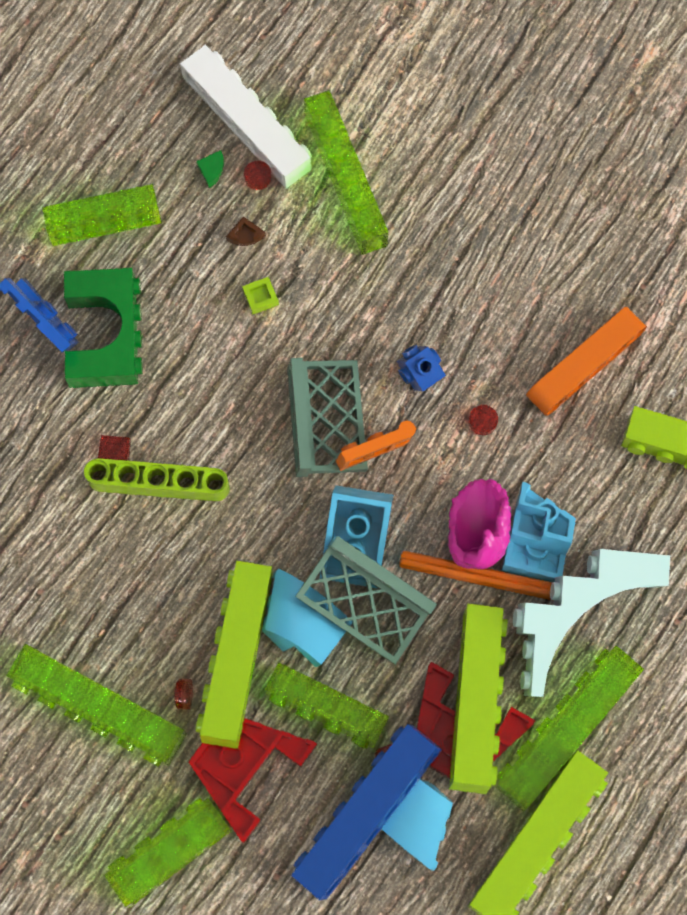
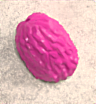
M478 479L471 481L463 490L459 491L457 497L452 498V506L449 512L450 519L448 520V528L450 530L448 547L455 564L462 568L481 570L495 565L505 555L506 548L510 542L511 507L509 506V497L507 496L506 489L502 488L495 480Z

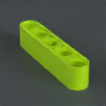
M100 458L90 460L84 468V476L90 487L98 492L221 501L228 496L230 491L226 473L218 468ZM99 470L106 471L103 479H92L95 472ZM124 474H135V478L131 482L125 483L121 481ZM156 475L165 477L164 481L159 485H152L150 483L151 479ZM189 477L194 480L193 484L189 487L184 488L179 485L180 481L184 478ZM213 480L223 482V486L218 490L208 488Z

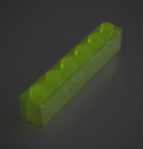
M328 90L304 98L305 117L361 255L387 247L388 229L331 91Z
M24 644L6 675L13 681L12 688L25 695L28 694L29 690L39 695L37 701L50 709H53L55 705L66 710L63 714L65 717L78 724L82 719L92 724L91 731L103 738H106L108 734L119 739L116 744L131 753L135 748L145 753L143 759L156 767H160L161 763L167 766L171 764L187 735L184 729L27 644Z
M617 645L610 652L606 648L594 661L598 667L593 673L589 674L585 671L574 684L579 688L572 697L566 693L555 706L559 712L553 720L547 716L536 729L540 735L535 741L531 743L527 739L516 752L520 757L513 766L507 763L497 774L500 782L495 787L523 812L531 805L644 671L643 667Z

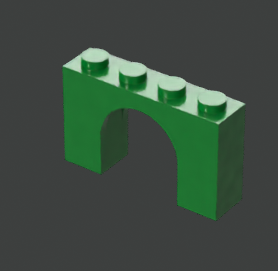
M132 268L64 271V299L69 309L103 307L114 311L122 319L119 335L108 346L96 350L65 351V380L69 388L138 384V375L143 374L142 357L137 356V348H142L141 330L137 331V321L142 320L141 305L136 304V295H141L140 278H135Z

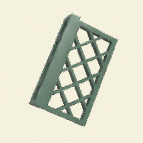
M291 358L287 367L296 477H308L309 474L366 472L368 470L367 461L340 471L338 465L333 464L342 451L337 454L325 444L333 434L337 435L347 445L353 443L356 439L358 440V445L365 443L357 360L303 361V358ZM318 369L326 377L317 386L308 378L307 370ZM338 369H351L352 379L346 385L334 376ZM329 379L341 389L333 399L321 390V387ZM344 392L354 400V407L349 412L336 402ZM316 393L329 403L320 413L310 405V399ZM331 406L344 416L336 426L323 416ZM311 414H312L314 417H316L313 421H312V418H311ZM318 420L331 430L323 440L313 433L312 427ZM346 420L350 421L357 430V434L351 440L339 430ZM320 448L334 458L328 465L315 464V454Z
M335 536L295 597L396 665L428 614L432 613L437 604L345 540ZM330 556L341 562L343 575L326 578L324 565ZM346 566L353 570L354 573L347 574ZM321 571L322 579L315 580ZM362 576L366 580L368 592L351 595L348 577ZM344 578L347 596L330 599L327 581ZM323 582L326 600L314 602L305 596L311 584ZM371 583L379 589L372 591ZM385 592L390 596L392 609L376 612L373 594ZM368 595L372 613L355 616L352 598ZM348 599L351 617L339 619L334 616L331 602ZM396 600L404 606L397 607ZM327 603L328 611L321 607L320 604ZM410 609L418 615V618L411 627L401 628L398 611ZM393 612L396 630L380 633L377 615ZM372 616L376 634L364 636L358 632L356 619ZM352 620L353 628L347 625L345 621ZM409 631L403 639L402 632ZM397 633L399 647L391 655L383 649L381 636ZM377 637L378 645L369 639Z

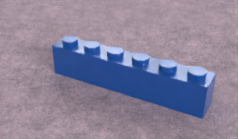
M407 724L405 728L401 726L396 730L390 739L393 744L386 753L381 751L375 757L371 764L373 770L367 777L362 776L352 788L353 796L347 803L343 801L335 809L332 815L335 819L329 827L324 826L318 831L313 839L316 844L309 853L304 851L294 863L296 870L291 876L318 900L329 898L442 751L438 745L416 727Z

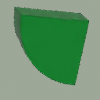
M221 150L196 161L197 167L209 188L218 182L224 169V158Z

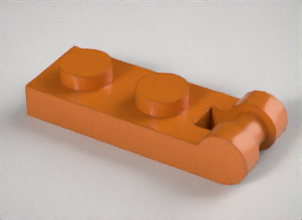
M403 421L393 432L385 435L383 432H378L368 437L365 443L358 445L357 442H353L341 448L342 452L336 459L339 470H345L405 446L416 432L415 425L411 421Z

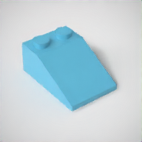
M335 485L332 493L323 554L333 537L339 536L382 566L394 495ZM330 556L324 565L326 578L343 575L341 562ZM346 566L347 574L354 573L353 570ZM362 576L348 577L349 584L366 586V580ZM344 578L331 581L344 583ZM371 583L372 588H378Z

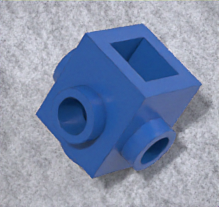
M413 345L403 351V357L397 361L401 368L398 370L399 375L406 384H411L415 391L423 392L446 376L439 365L441 362L439 355L433 348L428 346Z

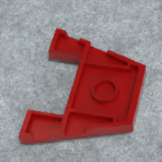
M430 662L427 669L417 729L442 749L429 768L450 779L455 711L441 704L440 701L455 675ZM513 707L509 709L498 732L495 734L500 737L498 754H493V762L533 726L534 719Z
M244 718L238 749L202 743L188 762L240 841L245 843L261 822V819L237 802V798L274 749H277L301 768L316 748L317 743Z

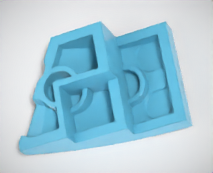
M522 482L509 532L510 542L506 548L501 571L555 582V577L563 576L565 557L572 544L576 518L565 510L559 509L549 498L544 500L530 489L531 485Z
M277 569L272 576L274 578L272 594L268 597V611L266 617H264L262 632L282 651L295 647L315 667L320 666L346 631L297 599L295 596L304 582L281 569ZM311 587L305 593V596L314 602L326 600L323 595ZM331 602L333 615L339 619L347 618V616ZM327 603L320 604L321 607L328 611ZM352 620L345 621V623L351 626Z
M420 778L382 827V830L418 861L434 871L438 864L436 856L440 841L444 840L445 825L450 817L453 803L435 785Z

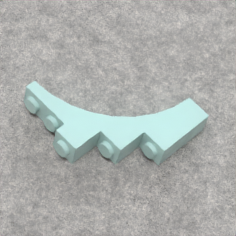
M607 549L592 551V556L590 555L587 560V572L590 573V578L573 576L555 577V582H552L550 587V599L554 600L553 605L536 603L518 604V609H515L513 613V627H517L516 634L528 635V641H524L522 649L523 658L526 659V670L522 671L520 686L521 689H524V696L543 697L547 672L555 650L566 632L583 613L603 599L624 590L669 586L670 556Z

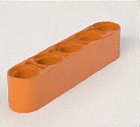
M624 307L541 378L527 392V398L545 416L550 415L639 338L647 326L628 307Z

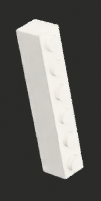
M204 45L180 63L183 78L287 189L311 170L312 155L309 149L304 144L299 145L295 141L291 130L286 125H280L276 120L274 112L268 106L264 107L259 102V98L253 89H247L242 84V80L235 70H229L224 65V60L217 51L212 52Z

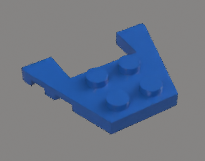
M5 278L0 283V290L4 294L8 293L16 302L15 305L22 313H27L36 322V327L61 352L69 351L79 343L75 338L78 335L67 322L63 324L57 316V310L47 300L44 301L26 278H21L16 284L11 278Z

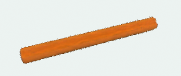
M403 551L399 563L401 568L551 600L550 587L552 582L488 568L481 570L466 569L458 566L451 560L410 551Z

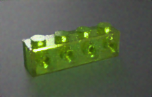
M153 184L42 207L47 234L52 246L162 223Z
M278 662L264 689L266 695L269 696L268 701L281 708H285L287 705L297 710L295 714L310 722L315 719L324 724V729L339 736L342 732L352 737V743L364 749H367L368 746L376 748L389 720V716Z
M201 798L195 800L185 809L187 811L186 815L178 821L173 817L160 827L162 833L154 839H151L149 836L134 846L135 853L127 859L121 856L108 866L110 871L104 876L126 908H131L232 832L209 798L204 801Z

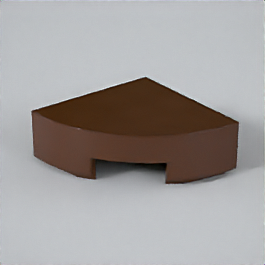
M243 216L228 233L226 240L235 245L248 246L261 241L266 235L265 231Z

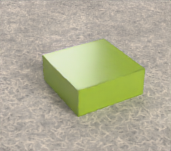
M269 277L242 286L253 315L279 305Z

